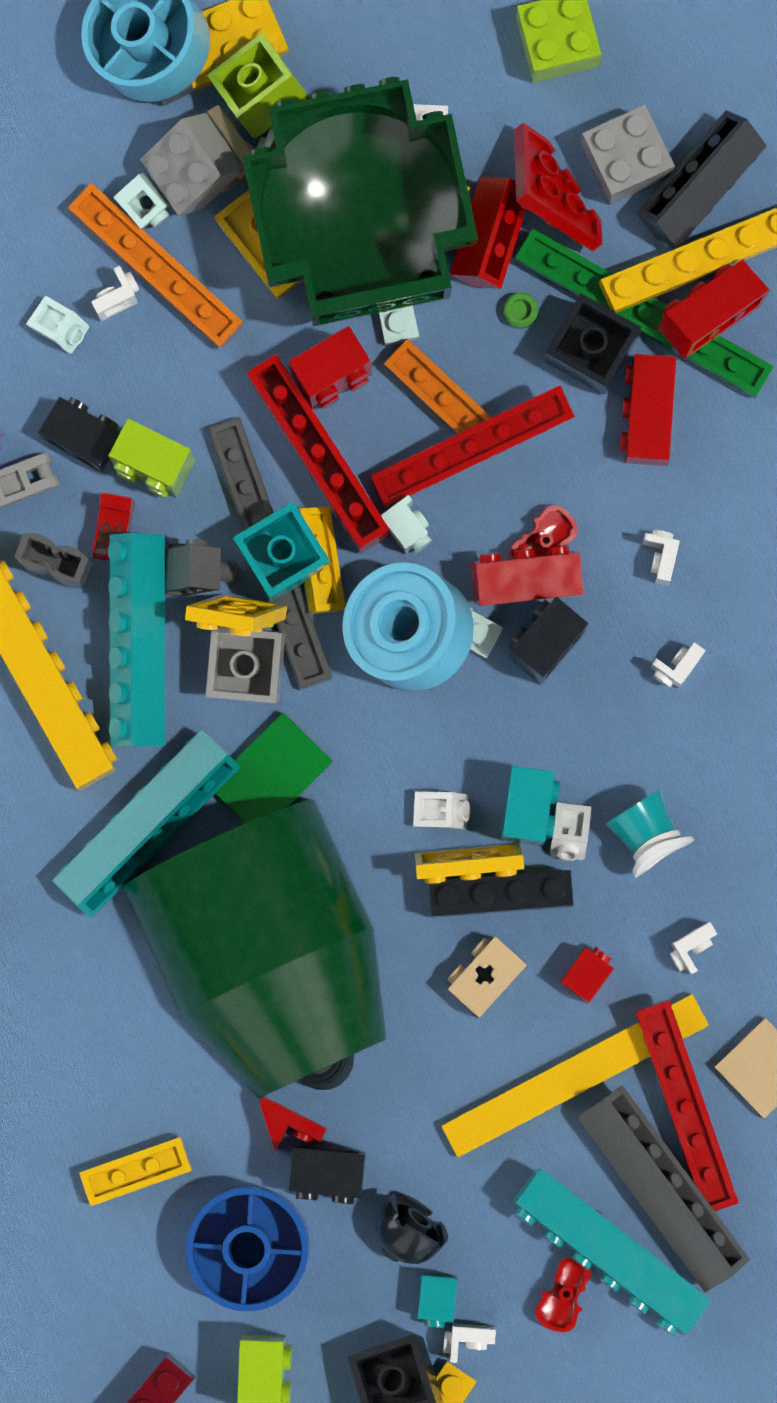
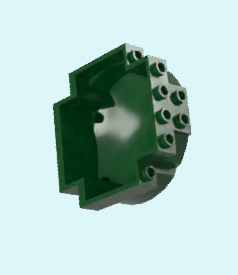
M399 77L382 79L379 81L378 86L365 88V84L351 85L344 88V93L331 95L330 91L316 92L309 95L310 100L296 102L295 98L282 99L274 103L275 107L268 108L276 150L270 151L269 147L255 148L248 151L249 156H244L242 159L269 287L304 281L313 327L450 299L452 286L444 251L477 245L478 241L452 114L443 115V111H434L422 115L423 120L417 121L408 79L400 81Z

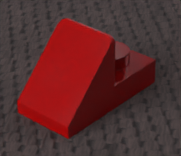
M265 1096L260 1101L262 1113L275 1151H277L289 1126L295 1129L292 1135L309 1144H312L314 1139L321 1142L327 1127Z

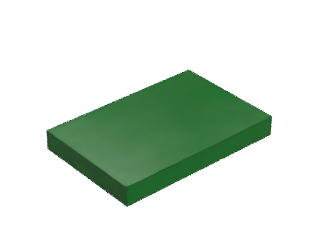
M282 712L235 760L240 769L215 794L247 823L290 806L333 763V760Z

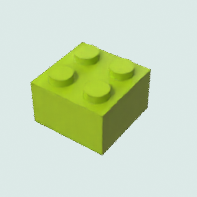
M539 0L517 6L516 20L533 83L600 67L602 54L587 0Z
M263 33L259 34L207 75L236 118L254 139L272 127L268 108L275 107L274 103L276 101L295 98L296 102H300L309 98L307 92Z
M129 418L109 454V458L114 465L113 468L117 471L116 474L131 483H135L139 479L148 486L147 490L164 499L167 498L168 494L177 498L195 463L191 449Z
M242 1336L239 1347L237 1403H290L291 1381H284L285 1370H290L292 1367V1345H286V1336Z

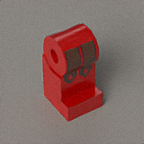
M101 492L100 510L93 544V558L110 561L108 555L110 535L130 532L135 502L130 497Z

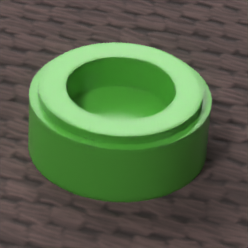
M515 293L506 300L503 315L511 327L525 329L536 321L538 305L531 295Z

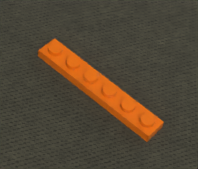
M90 183L68 206V210L219 349L244 325L238 316L143 229H140L129 216L93 183Z

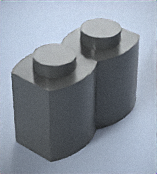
M25 533L22 535L14 555L19 564L27 571L41 576L51 575L60 584L71 588H84L92 568V563L88 557L78 549L69 546H55L48 538L35 533Z

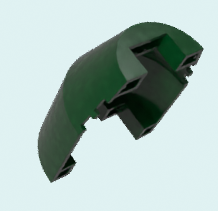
M306 800L290 805L222 833L153 867L123 887V891L181 1018L257 1099L386 1040L374 927L315 800Z

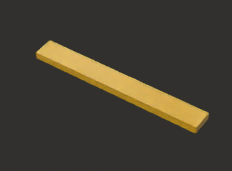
M693 994L671 1005L683 1039L709 1026ZM639 1023L622 1030L443 1124L441 1127L457 1157L472 1151L650 1057Z

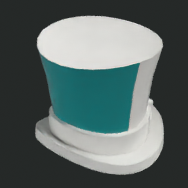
M660 789L604 824L632 852L633 859L636 862L632 871L635 878L645 873L667 855L695 841L693 836L682 837L679 830L675 829Z

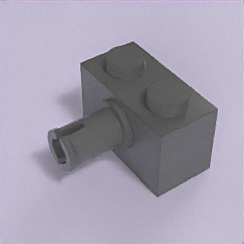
M190 539L186 540V544L172 543L168 544V549L165 550V595L186 597L220 590V581L234 583L237 579V563L235 561H222L221 548L207 546V540Z

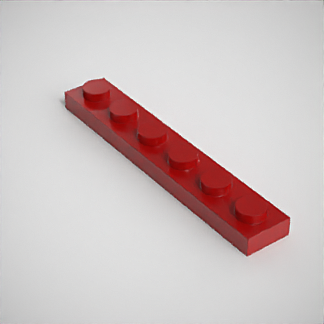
M559 385L371 475V478L384 506L388 507L401 501L407 495L412 496L576 416L562 386Z
M667 999L634 1011L692 1181L714 1211L738 1204L739 1202L670 1000Z

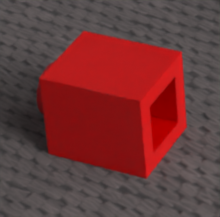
M585 947L559 983L586 1003H590L614 970L609 965L612 958L597 947H594L592 951Z

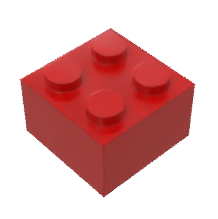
M350 326L345 327L288 361L291 376L312 410L318 406L321 409H325L339 400L338 394L347 389H350L351 392L360 389L369 382L367 377L372 375L371 360Z

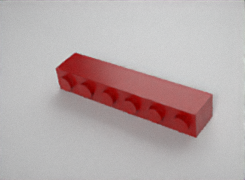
M277 354L248 371L247 376L250 384L360 554L389 537V527Z

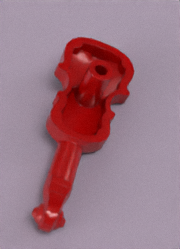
M546 506L538 517H533V529L528 534L523 533L520 539L510 545V557H514L515 550L535 549V554H543L548 552V547L566 545L577 535L578 528L575 520L561 506Z
M571 1257L564 1258L559 1262L557 1273L553 1276L555 1280L553 1288L549 1292H541L542 1298L535 1308V1316L540 1324L560 1333L569 1332L575 1327L578 1313L583 1310L578 1305L577 1299L579 1294L586 1290L585 1285L591 1278V1270H586Z

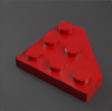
M525 123L520 124L514 130L516 201L525 210H530L544 219L549 226L558 228L570 236L575 243L582 244L594 252L603 244L601 219L594 209L589 211L586 209L583 201L578 196L582 190L569 170L566 168L561 171L557 161L552 156L556 150L550 141Z

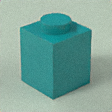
M422 1273L418 1319L425 1320L424 1326L445 1328L446 1322H454L457 1277Z

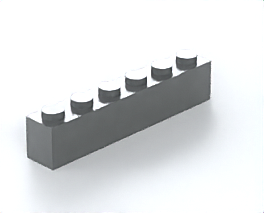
M623 1085L597 1101L577 1117L704 1292L731 1278L750 1261Z

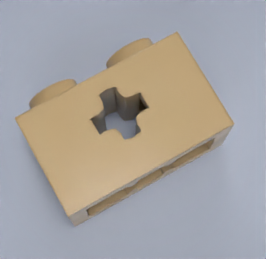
M496 936L491 942L484 938L471 952L476 957L467 968L460 964L447 979L452 984L447 990L478 1018L482 1016L527 966ZM489 965L493 969L490 976L494 980L490 984L484 981L480 985L475 981L478 977V973L475 970L477 967L485 969Z

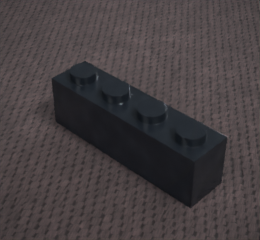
M726 110L636 214L656 239L674 248H679L699 223L712 211L713 207L725 193L734 186L739 177L757 159L758 155L767 145L748 119Z
M571 870L525 873L508 877L487 876L475 880L448 879L445 882L429 884L431 918L569 908L574 906Z

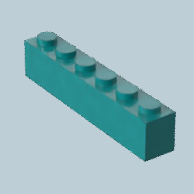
M142 533L110 535L108 549L110 558V581L108 585L110 593V617L108 621L110 628V746H165V535Z
M201 730L196 736L190 738L185 743L184 748L171 761L161 767L159 773L145 787L137 791L134 798L110 819L109 824L96 837L91 838L86 843L84 849L71 862H68L61 868L59 874L52 881L78 908L92 919L240 769V766L210 736Z
M542 1168L534 1170L511 1202L517 1208L514 1213L517 1217L530 1226L534 1222L546 1230L543 1236L558 1248H561L564 1244L572 1250L574 1254L571 1258L586 1270H589L591 1266L603 1274L599 1279L601 1282L615 1292L619 1288L631 1296L628 1302L643 1314H646L648 1310L659 1318L656 1324L672 1336L676 1332L681 1335H687L712 1301Z

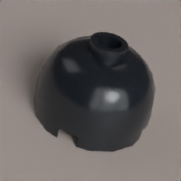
M395 1194L392 1195L378 1214L376 1224L377 1237L383 1246L382 1252L394 1262L401 1261L409 1264H420L436 1255L448 1241L447 1230L441 1221L436 1226L427 1217L433 1213L427 1206L406 1194H400L397 1199Z

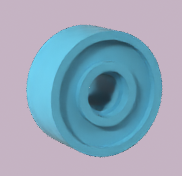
M92 0L86 10L82 23V46L90 65L118 92L134 100L155 102L180 93L198 77L208 57L210 47L208 23L203 12L193 0ZM149 26L147 33L141 39L135 41L138 33L143 28Z
M414 563L389 564L367 575L350 595L345 607L342 624L344 642L353 661L369 675L394 688L405 691H422L433 688L445 682L456 673L469 653L474 631L471 609L463 594L453 584L430 569ZM419 619V627L413 637L406 640L408 627Z

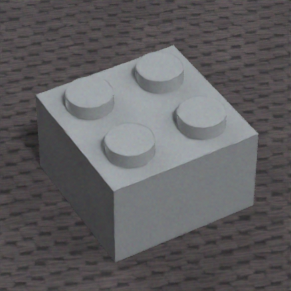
M646 105L582 133L581 147L609 205L666 180L675 168Z
M206 113L182 118L140 159L178 216L202 210L244 170Z
M218 626L217 630H211L206 697L279 703L286 632L262 630L261 632H251V636H239L231 634L230 628Z

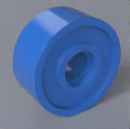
M260 1186L231 1188L207 1202L194 1218L186 1242L187 1263L197 1286L215 1303L236 1311L266 1309L286 1298L300 1282L310 1255L309 1232L299 1210L280 1193ZM251 1232L260 1237L265 1248L264 1257L260 1262L253 1265H245L236 1260L232 1253V1241L237 1234Z

